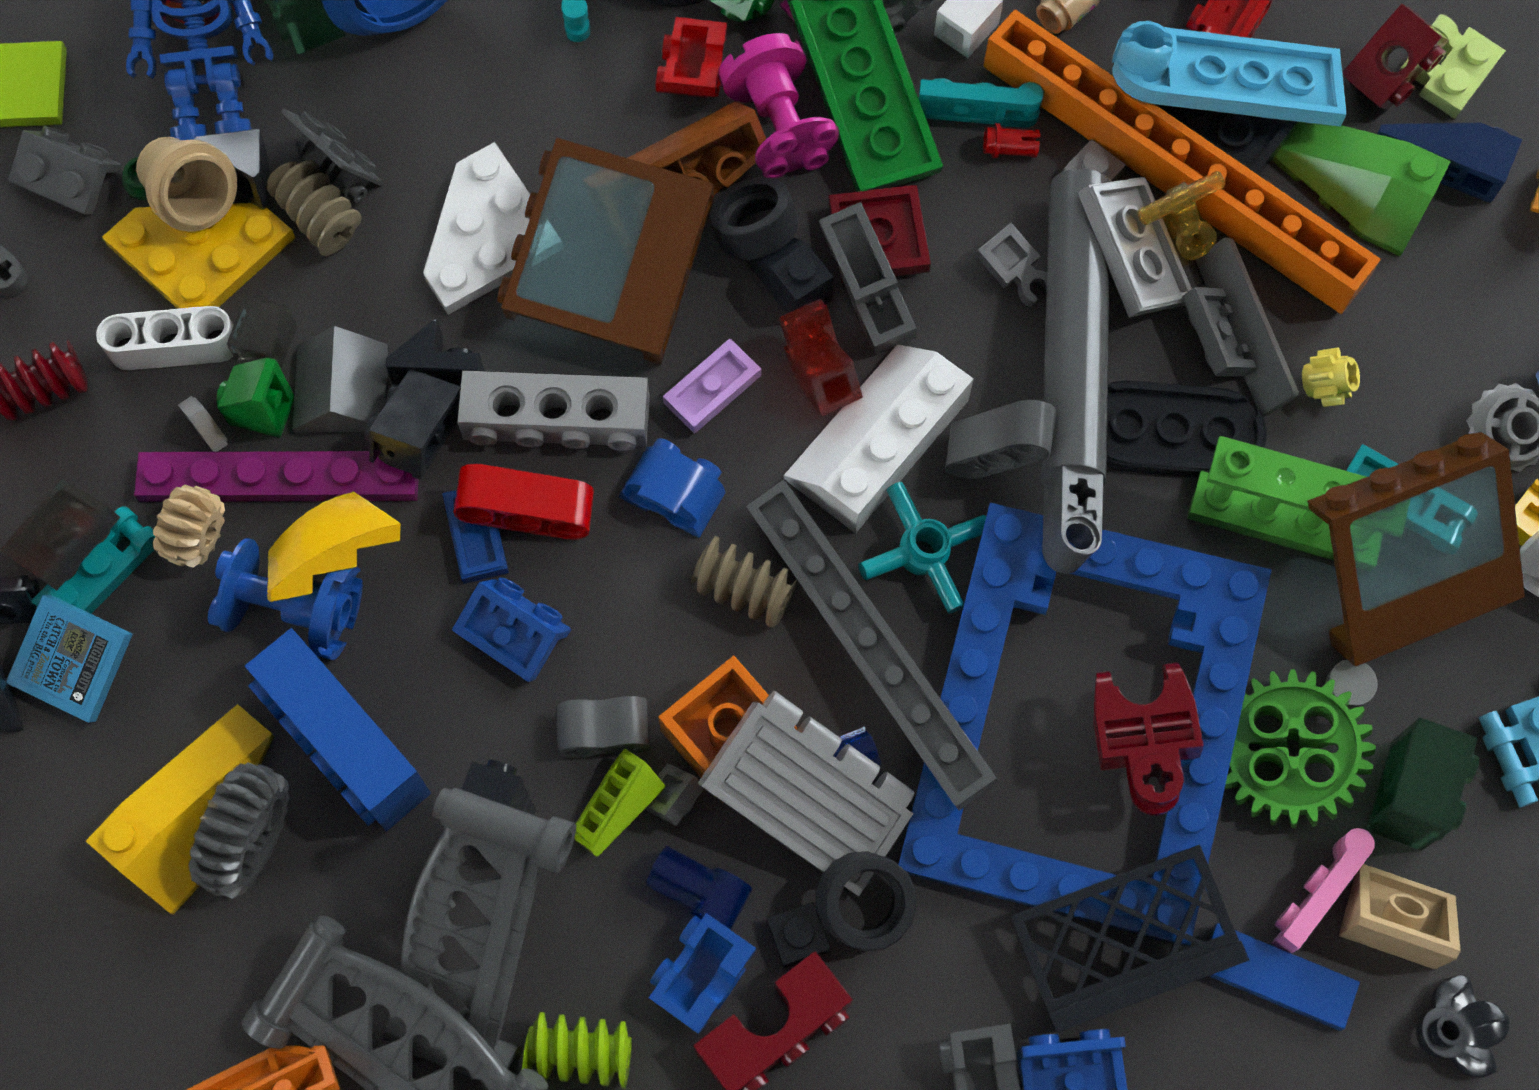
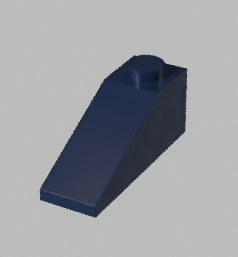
M1481 122L1381 124L1377 132L1378 135L1410 142L1451 161L1440 183L1488 203H1492L1506 182L1523 140L1509 134L1502 128L1491 127Z

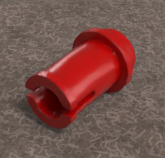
M995 123L993 127L985 128L983 153L991 154L992 159H997L999 155L1037 158L1040 141H1036V139L1040 138L1039 129L1001 128L1000 123Z

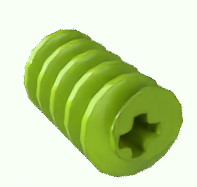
M539 1012L533 1026L529 1027L522 1069L532 1070L536 1063L538 1074L547 1080L554 1066H556L559 1080L567 1082L574 1069L577 1068L579 1080L582 1084H588L595 1070H597L600 1085L608 1086L615 1072H618L620 1085L622 1088H626L631 1061L632 1037L628 1035L625 1021H620L614 1034L609 1035L605 1019H600L594 1032L590 1033L587 1029L585 1017H579L572 1031L567 1028L565 1015L559 1014L553 1028H548L545 1013Z

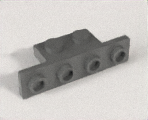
M1223 238L1196 259V264L1206 288L1194 287L1184 294L1182 298L1189 312V321L1197 331L1205 351V359L1212 368L1214 375L1244 377L1262 415H1270L1296 398L1299 391L1237 246L1232 238Z

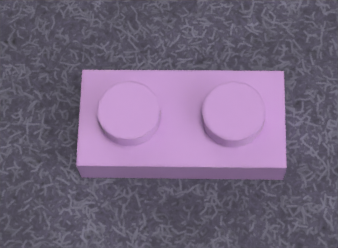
M729 338L663 395V403L695 434L761 377V368Z

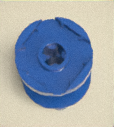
M245 538L239 542L233 552L223 551L221 553L215 570L216 578L221 579L218 594L209 607V624L218 626L222 631L231 632L239 625L251 603L281 611L283 622L308 628L309 648L316 656L335 660L340 656L347 642L339 641V638L344 628H354L360 608L363 581L361 578L356 577L357 573L361 571L359 567L328 572L323 582L313 580L312 594L270 602L267 599L268 578L258 575L260 556L259 546L256 541Z

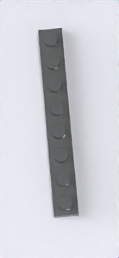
M782 480L748 504L746 507L958 811L998 784L997 777L787 482Z

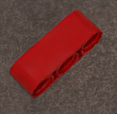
M467 464L462 466L459 471L453 513L457 519L470 524L561 539H583L589 535L594 488L585 482L484 464Z

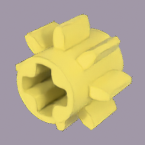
M1339 347L1318 350L1317 356L1310 357L1311 363H1307L1303 367L1302 383L1304 390L1309 397L1321 399L1323 407L1345 404V398H1351V392L1357 391L1359 388L1360 372L1358 364L1352 357L1341 356Z

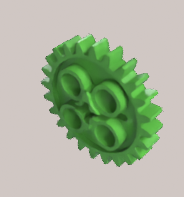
M1295 669L1290 670L1287 682H1280L1277 674L1274 671L1270 672L1269 686L1266 687L1257 679H1251L1253 694L1249 696L1245 693L1228 770L1230 774L1227 775L1225 789L1240 788L1235 796V803L1237 805L1243 804L1249 799L1253 801L1252 817H1257L1264 809L1270 811L1271 825L1275 826L1281 814L1288 815L1291 828H1296L1299 815H1306L1308 821L1314 827L1317 826L1318 812L1321 810L1332 820L1336 819L1337 809L1335 803L1337 801L1348 808L1353 806L1354 799L1348 791L1349 789L1362 793L1365 791L1366 783L1357 774H1372L1374 765L1362 759V757L1374 755L1376 745L1363 742L1362 740L1372 735L1373 727L1368 724L1357 725V722L1364 716L1365 709L1363 706L1350 710L1347 708L1352 696L1350 691L1344 692L1338 697L1333 695L1335 680H1329L1321 688L1316 686V672H1311L1305 683L1298 682ZM1271 715L1276 717L1282 726L1278 731L1268 734L1258 730L1254 723L1261 716ZM1321 716L1330 722L1332 728L1324 734H1314L1306 728L1304 723L1310 717ZM1288 740L1298 741V747L1300 748L1299 756H1289ZM1258 744L1267 748L1251 751L1249 745ZM1328 745H1335L1337 746L1338 751L1335 753H1330L1327 750L1318 748H1324ZM1272 762L1280 767L1282 774L1274 781H1264L1256 775L1254 770L1261 763ZM1313 763H1322L1330 768L1332 777L1326 782H1315L1308 778L1305 774V769Z

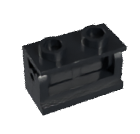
M409 369L399 385L394 384L390 388L385 407L379 415L374 414L367 424L365 440L369 441V462L374 463L378 457L385 464L411 473L412 477L421 480L457 424L461 386Z

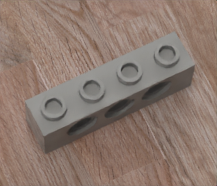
M462 371L457 422L464 440H469L474 444L482 446L494 445L497 441H511L524 447H539L543 443H562L563 446L571 449H584L589 447V445H608L611 449L618 451L633 450L636 446L647 447L650 400L648 378ZM515 406L519 408L518 412L513 416L502 417L498 415L499 411L504 407ZM552 408H562L565 410V413L556 419H549L544 416ZM600 409H605L612 413L607 419L601 421L590 418L593 412Z

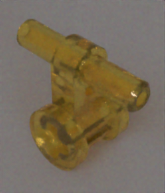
M1215 171L1189 185L1182 182L1168 189L1166 196L1138 209V218L1146 226L1162 218L1170 238L1176 240V249L1181 256L1187 260L1201 258L1215 245L1217 234L1209 223L1200 220L1196 201L1224 188L1225 179L1220 172Z

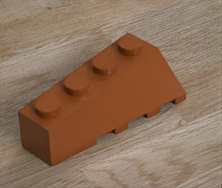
M735 101L631 155L628 159L713 183L715 195L724 186L728 188L756 163L755 154L759 146L766 140L755 110ZM605 169L582 182L600 221L630 266L654 192V185L644 180Z

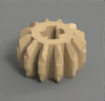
M183 485L181 488L176 487L172 490L169 499L163 501L161 512L156 515L158 521L153 529V535L155 536L153 548L158 551L159 556L168 559V562L176 565H186L192 568L198 564L202 565L207 561L209 553L215 551V544L217 539L221 537V527L225 522L224 517H222L225 506L220 501V497L211 494L210 490L198 486Z

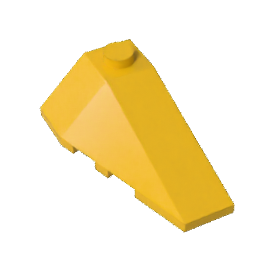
M237 704L125 799L86 842L120 873L170 914L174 915L199 887V885L191 881L189 862L192 857H190V850L195 842L194 834L199 828L200 817L204 815L208 807V801L215 795L217 786L224 782L226 774L233 771L240 763L246 764L249 762L256 766L261 764L274 735Z

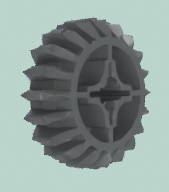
M249 762L246 764L240 763L233 771L226 774L224 782L217 786L215 795L208 801V807L204 815L200 817L199 828L194 834L195 842L190 850V857L192 858L189 862L191 881L206 889L207 892L220 897L224 895L232 899L243 895L248 888L255 884L259 873H263L264 866L271 857L280 832L285 826L283 822L289 811L287 803L290 799L288 780L284 779V776L275 773L274 769L261 764L256 766Z

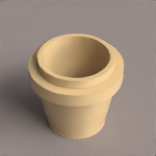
M161 137L148 143L138 157L136 166L137 176L146 190L148 203L153 212L169 226L181 231L203 230L220 221L231 208L237 192L236 171L230 159L212 144L201 140L183 141L174 137Z

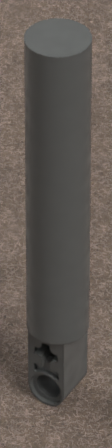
M1082 168L1067 170L1056 175L1050 183L1043 401L1053 405L1057 412L1051 455L1049 458L1041 461V483L1044 486L1042 553L1049 567L1063 574H1070L1078 570L1101 545L1103 487L1106 483L1109 268L1077 192L1088 185L1110 181L1100 172Z

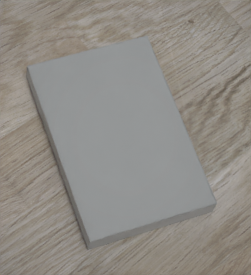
M1140 177L1093 184L1078 191L1077 193L1128 316L1134 317L1184 306L1185 302L1182 296L1192 288L1146 178Z

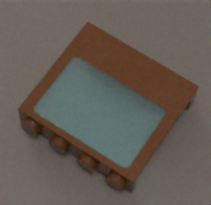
M556 137L552 151L546 149L543 153L539 166V176L543 177L539 192H531L525 218L530 220L525 235L518 234L515 239L511 260L516 261L511 278L505 276L501 282L497 302L502 304L501 309L506 319L515 321L516 315L524 316L641 351L644 360L661 365L713 202V183Z
M1482 432L1463 435L1456 442L1436 450L1420 452L1413 459L1390 468L1375 470L1368 477L1348 485L1335 486L1330 488L1325 494L1307 501L1309 510L1329 525L1344 623L1329 629L1331 646L1355 667L1525 597L1509 449Z

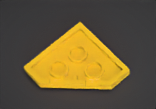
M253 203L232 204L227 214L211 227L199 231L175 229L162 221L153 212L151 207H135L102 236L108 247L177 309L203 306L220 307L296 238L292 229L267 207L263 210Z

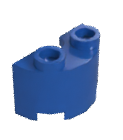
M657 438L653 446L646 448L618 498L646 512L647 510L657 512L664 516L672 525L700 538L726 493L723 484L718 480L722 472L712 462L702 458H698L695 462L680 454V449L670 441Z
M707 913L702 919L697 916L692 918L679 937V941L685 947L677 960L673 962L667 957L650 980V983L656 988L649 996V999L697 1033H700L706 1027L716 1008L720 1009L746 971L745 965L756 952V948Z

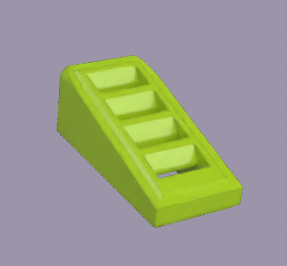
M624 749L608 770L577 820L574 840L596 857L599 856L664 790L666 785L645 761Z

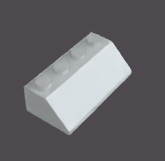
M897 344L783 475V479L854 533H857L888 496L886 489L902 480L969 401L973 378L938 352Z

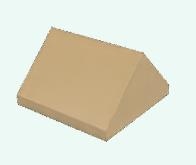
M1363 864L1355 874L1339 936L1420 965L1437 969L1456 960L1460 953L1456 896Z

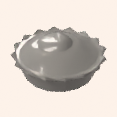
M1517 383L1509 386L1498 384L1493 390L1483 391L1481 399L1472 404V414L1466 420L1470 428L1469 434L1482 432L1509 449L1511 470L1521 472L1529 465H1536L1539 459V398L1532 389H1524Z

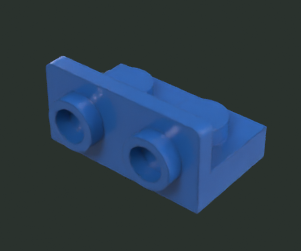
M500 577L498 580L492 579L479 582L452 631L526 681L535 680L558 640L567 638L571 628L561 622L563 616L554 608L543 603L535 605L523 597L524 590L513 581Z

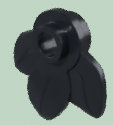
M1457 975L1443 981L1434 989L1432 1009L1422 1015L1417 1025L1416 1037L1420 1047L1427 1054L1443 1060L1450 1059L1462 1074L1481 1078L1497 1072L1496 1062L1489 1048L1499 1044L1507 1036L1510 1020L1499 1006L1487 1001H1476L1470 978L1466 975ZM1441 1027L1445 1029L1448 1039L1444 1037Z

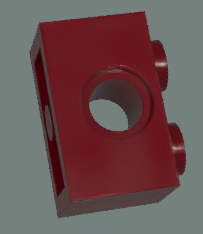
M1401 3L1343 70L1342 76L1380 108L1388 110L1392 105L1399 107L1413 93L1415 86L1411 83L1423 70L1427 73L1430 72L1443 59L1446 54L1443 47L1449 40L1414 10ZM1398 48H1405L1409 57L1407 65L1401 71L1392 72L1388 66L1390 54Z

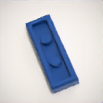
M1219 923L1214 925L1209 940L1224 935ZM1235 930L1239 941H1242L1249 961L1212 974L1209 977L1336 1030L1342 1031L1345 1029L1360 984L1359 981Z

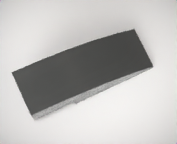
M859 202L820 219L819 224L874 354H880L896 347L897 344L900 345L916 338V326L898 289L897 279L862 203Z

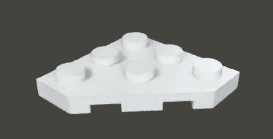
M495 142L456 163L423 272L426 282L448 315L499 287L505 276L511 278L516 261L511 260L513 245L518 234L525 235L530 220L525 218V210L530 193ZM548 220L532 267L564 250L561 239Z

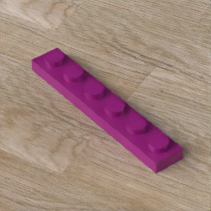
M369 451L138 452L134 496L139 502H163L165 499H169L172 490L176 487L181 488L183 485L198 486L210 490L211 494L220 497L221 502L327 501L351 492H356L367 501H417L418 479L412 477L411 473L385 464L378 457L374 463L369 462Z

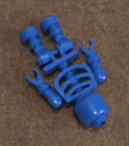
M131 0L130 10L134 12L133 28H129L128 38L133 39V45L131 46V53L128 54L126 60V70L131 77L137 76L135 65L141 60V57L148 63L146 74L152 79L156 75L157 64L151 47V41L156 40V30L151 29L152 18L155 25L167 35L180 40H189L187 42L189 51L159 54L160 62L165 67L185 65V68L168 70L164 74L167 93L172 95L176 108L171 110L172 118L178 121V126L170 128L171 137L184 141L193 140L196 136L208 135L206 125L196 124L195 119L199 118V111L197 107H193L194 94H199V85L208 84L211 92H217L218 100L220 101L219 104H216V111L218 115H222V120L214 123L215 134L252 130L249 119H240L239 113L244 111L242 102L237 101L238 87L241 86L238 65L231 63L216 64V61L238 59V50L233 45L208 48L206 44V38L217 36L231 25L234 15L231 5L233 4L237 16L234 19L236 30H241L244 43L242 48L245 59L252 66H255L256 62L251 57V51L255 47V40L259 46H264L266 51L265 57L272 61V48L268 41L263 38L258 26L262 23L259 13H254L251 1L211 0L202 5L200 2L204 0H168L183 3L182 8H171L166 6V0ZM220 12L219 16L211 24L203 26L205 24L204 18L214 16ZM166 16L177 20H184L186 28L177 29L170 27L166 21ZM197 63H205L206 74L198 75Z

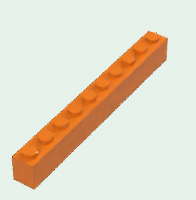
M1016 9L988 38L984 68L1013 88H1019L1026 82L1040 85L1044 93L1041 104L1043 109L1088 140H1094L1134 172L1145 177L1147 181L1341 315L1367 284L1381 260L1378 256L1155 104L1142 102L1125 93L1110 73Z

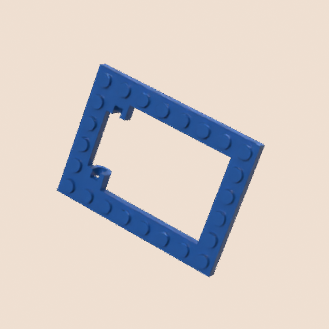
M994 503L989 504L940 698L977 751L1013 607L1046 615L1056 576V571L1049 567L1042 553L1043 515ZM1102 529V542L1098 550L1078 570L1070 574L1178 600L1171 623L1168 645L1201 653L1192 694L1196 702L1204 746L1200 758L1181 760L1184 776L1183 787L1177 804L1165 815L1155 861L1200 845L1206 861L1209 863L1271 569ZM924 762L912 809L913 815L909 820L898 864L909 875L1030 907L1041 905L1117 876L957 834L964 808L958 811ZM1193 858L1174 865L1166 883L1167 886L1192 897L1201 879ZM1165 869L1152 873V879L1160 882ZM1137 880L1128 882L1119 903L1146 915L1157 888ZM1118 887L1099 894L1113 900ZM1163 891L1152 918L1179 930L1190 902ZM1092 897L1079 901L1072 918L1102 925L1110 905ZM1071 904L1052 912L1066 916ZM1198 906L1186 930V934L1193 936ZM1116 909L1108 927L1138 934L1143 920ZM1149 924L1144 937L1173 944L1176 935ZM1183 939L1180 946L1189 948L1191 942Z

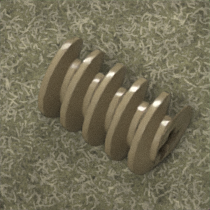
M313 160L301 163L291 161L280 165L271 173L267 180L266 189L269 195L276 199L282 209L286 210L288 217L296 222L302 233L307 235L309 242L317 247L320 255L328 257L343 249L360 225L362 219L360 212L350 209V201L348 198L340 197V189L337 186L329 185V176L319 172L320 168L317 162Z
M715 536L707 544L696 564L691 585L697 581V592L702 596H706L715 588L714 600L719 604H723L732 595L731 607L736 612L741 611L749 603L748 615L753 620L758 619L766 611V625L770 628L775 627L780 622L797 586V580L792 585L787 584L788 569L785 567L775 577L770 576L771 561L766 560L758 569L752 568L754 553L748 552L740 562L735 560L737 545L731 544L723 554L718 552L720 537Z

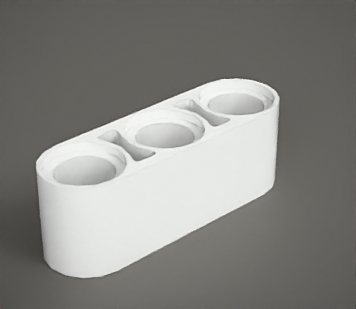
M215 306L115 314L104 319L96 332L97 342L114 366L121 370L219 363L230 360L240 348V343L238 345L234 338L237 331L232 321L223 309ZM223 330L218 337L207 339L213 331ZM177 334L172 341L161 343L168 335ZM131 338L124 346L116 347L121 340Z

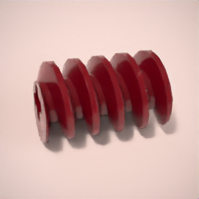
M68 339L67 350L64 352L54 342H50V357L46 359L36 348L32 349V364L27 365L18 355L14 356L13 372H9L0 362V413L8 421L12 422L18 418L17 405L26 414L34 413L35 399L42 406L50 407L53 404L52 391L61 400L69 399L70 384L81 394L87 392L88 382L86 374Z

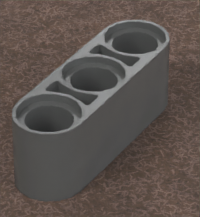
M1021 400L952 423L944 467L945 471L958 478L979 479L1049 458L1055 427L1056 408L1044 401Z

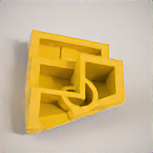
M356 492L339 495L319 504L297 519L268 550L267 599L273 602L312 594L313 575L357 567V549L400 541L401 523Z

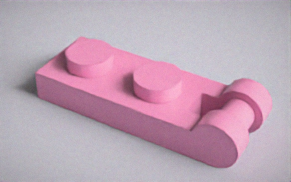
M1362 828L1352 829L1334 844L1332 851L1335 859L1328 869L1321 864L1303 886V888L1310 892L1300 906L1292 902L1274 924V926L1281 930L1272 942L1274 946L1291 954L1302 946L1372 853L1375 841L1367 830Z

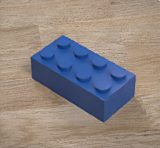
M292 627L245 665L246 669L255 678L248 687L271 714L279 720L278 722L307 756L316 750L309 758L337 791L344 785L347 786L340 794L368 827L377 821L387 832L431 794L415 768Z

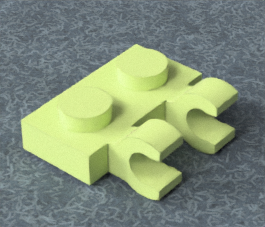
M1440 14L1431 26L1449 40L1443 47L1447 57L1441 65L1438 64L1430 72L1427 73L1423 70L1415 80L1424 85L1419 94L1420 97L1455 119L1506 50L1471 27L1461 35L1455 22L1449 17ZM1407 57V60L1400 68V71L1404 69L1407 65L1409 57Z

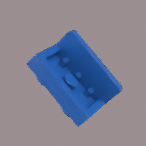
M1109 1029L1080 1032V1041L1060 1043L1059 1034L1029 1037V1046H1023L1017 1051L1022 1090H1127L1122 1050L1126 1048L1125 1038H1111Z

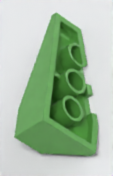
M1298 122L1296 130L1272 159L1295 181H1303L1320 196L1318 201L1328 210L1334 208L1350 222L1348 228L1358 237L1400 257L1451 162L1410 142L1343 125L1338 127Z

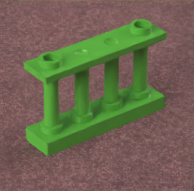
M1219 436L1209 473L1201 471L1197 477L1187 519L1334 560L1329 525L1309 510L1307 501L1325 494L1330 488L1348 485L1366 476ZM1408 499L1359 518L1351 523L1350 531L1356 567L1370 570L1374 565L1381 531L1396 536L1400 534Z

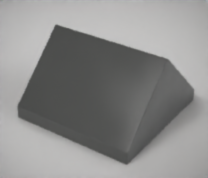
M332 326L297 346L293 432H365L370 418L374 414L379 415L385 407L388 395L386 358L389 356V345L337 326Z

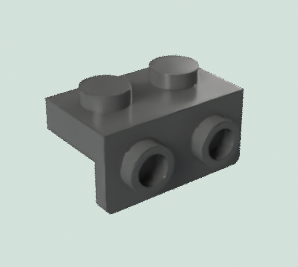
M43 126L42 131L23 130L8 181L80 213L94 214L106 172L118 173L121 164L106 158L108 151L89 143H81V146L68 141L70 135L62 130L49 126Z

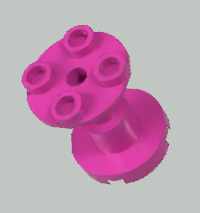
M784 33L767 34L746 42L742 45L745 53L738 56L735 60L731 54L724 59L718 70V78L725 94L731 100L753 102L758 114L762 117H770L776 130L759 146L755 154L757 166L762 170L764 177L775 179L787 172L803 167L806 170L820 168L829 160L827 152L837 142L839 129L832 119L823 117L799 119L794 107L799 99V95L793 82L801 75L806 65V57L797 40H795V43L791 42L789 35Z

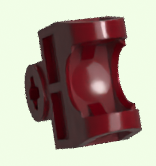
M1179 663L1163 664L1164 686L1162 693L1155 701L1148 704H1135L1127 700L1120 692L1119 686H1113L1110 671L1096 673L1093 727L1100 769L1126 768L1130 798L1140 811L1148 815H1163L1175 807L1184 782L1181 760L1200 758L1204 746L1196 702ZM1150 777H1157L1159 784L1165 785L1163 792H1155L1154 786L1148 784Z

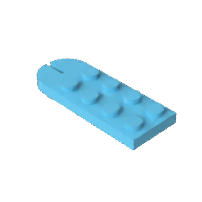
M1139 21L1131 24L1123 31L1112 57V63H1114L1112 73L1118 86L1131 97L1146 103L1341 127L1347 115L1340 49L1167 28L1155 22Z

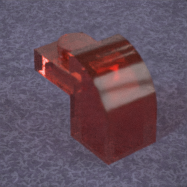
M821 299L779 317L787 346L783 348L788 362L804 394L821 416L863 398L853 360L838 345L828 308Z

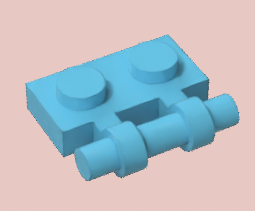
M1539 696L1512 705L1505 710L1512 725L1511 727H1504L1497 711L1487 713L1478 718L1486 734L1482 737L1488 751H1494L1504 773L1501 781L1507 792H1513L1519 808L1539 801L1531 785L1536 782L1539 783ZM1520 742L1531 767L1523 768L1512 744Z

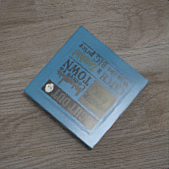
M42 595L6 683L88 723L96 722L133 634L57 597Z

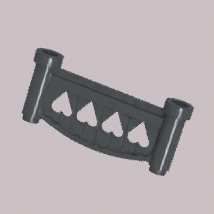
M443 788L434 804L433 818L441 820V825L445 826L425 863L411 899L403 936L401 972L421 983L433 993H435L432 986L434 980L445 982L468 1008L457 1012L474 1027L500 1057L507 1069L515 1075L521 1057V1047L499 1040L540 870L543 868L554 873L560 872L574 842L576 823L557 816H553L548 821L459 788H454L453 790ZM465 845L476 847L500 876L473 882L464 880L459 874V865L466 861L463 847ZM462 891L467 894L489 921L462 927L454 925L448 917L449 910L456 906L452 896L453 892ZM443 936L454 937L478 965L453 971L442 968L439 964L438 956L445 951L442 942ZM390 1017L384 1029L383 1040L393 1042L404 1037L407 1030L405 1022L399 1017ZM416 1035L412 1043L413 1056L442 1067L446 1066L447 1056L442 1049L431 1048L428 1039L423 1035ZM456 1066L454 1068L455 1072L471 1078L467 1068L463 1066ZM476 1079L478 1081H481V1088L483 1090H488V1087L483 1080Z
M319 916L316 922L309 924L264 998L254 1001L242 1019V1026L247 1034L257 1042L271 1048H284L293 1034L311 1047L325 1046L329 1052L331 1062L366 1090H453V1071L456 1066L467 1068L471 1078L483 1080L488 1090H546L548 1088L547 1081L531 1069L524 1068L519 1074H512L474 1027L448 1003L421 983L391 966L343 946L344 927L327 916ZM336 974H343L349 980L351 987L358 986L364 990L366 1003L359 1009L334 1018L332 1017L333 978ZM376 1004H382L388 1009L390 1017H399L405 1022L407 1030L404 1037L374 1049L372 1047V1011ZM416 1035H423L428 1039L431 1048H440L445 1052L447 1064L440 1070L414 1080L412 1078V1043Z

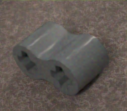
M622 696L605 700L579 699L560 702L556 705L557 748L560 756L579 758L599 754H620L624 749L634 754L647 751L650 748L648 700L646 698Z

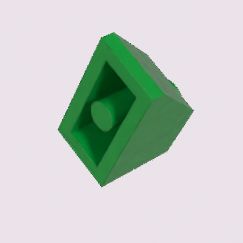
M264 358L233 366L228 381L224 380L220 384L217 393V406L226 422L231 426L281 438L294 403V393L275 359Z

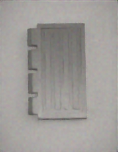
M773 691L767 697L763 705L753 701L697 784L823 873L833 861L851 852L869 851L885 857L913 815L906 807L912 800L914 791L887 771L878 778L874 785L871 784L879 773L880 766L849 744L845 745L835 758L833 755L840 746L842 739L811 716H808L798 730H796L794 727L800 720L803 711L776 691ZM859 872L852 876L844 887L859 896L875 872Z

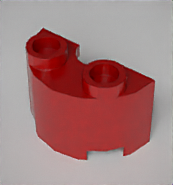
M675 17L672 35L665 34L662 60L667 62L666 67L658 66L656 92L702 98L719 96L721 83L718 78V70L722 64L724 43L727 38V23Z

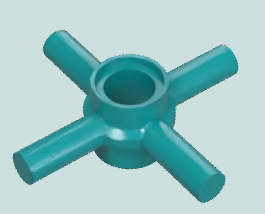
M897 482L889 486L886 491L906 531L901 537L900 547L858 564L862 578L869 580L904 566L906 570L915 575H929L948 614L962 609L964 602L945 563L950 556L951 547L982 535L986 516L981 515L947 528L943 523L935 519H921L903 482ZM916 541L928 543L933 548L934 553L923 552L917 546Z

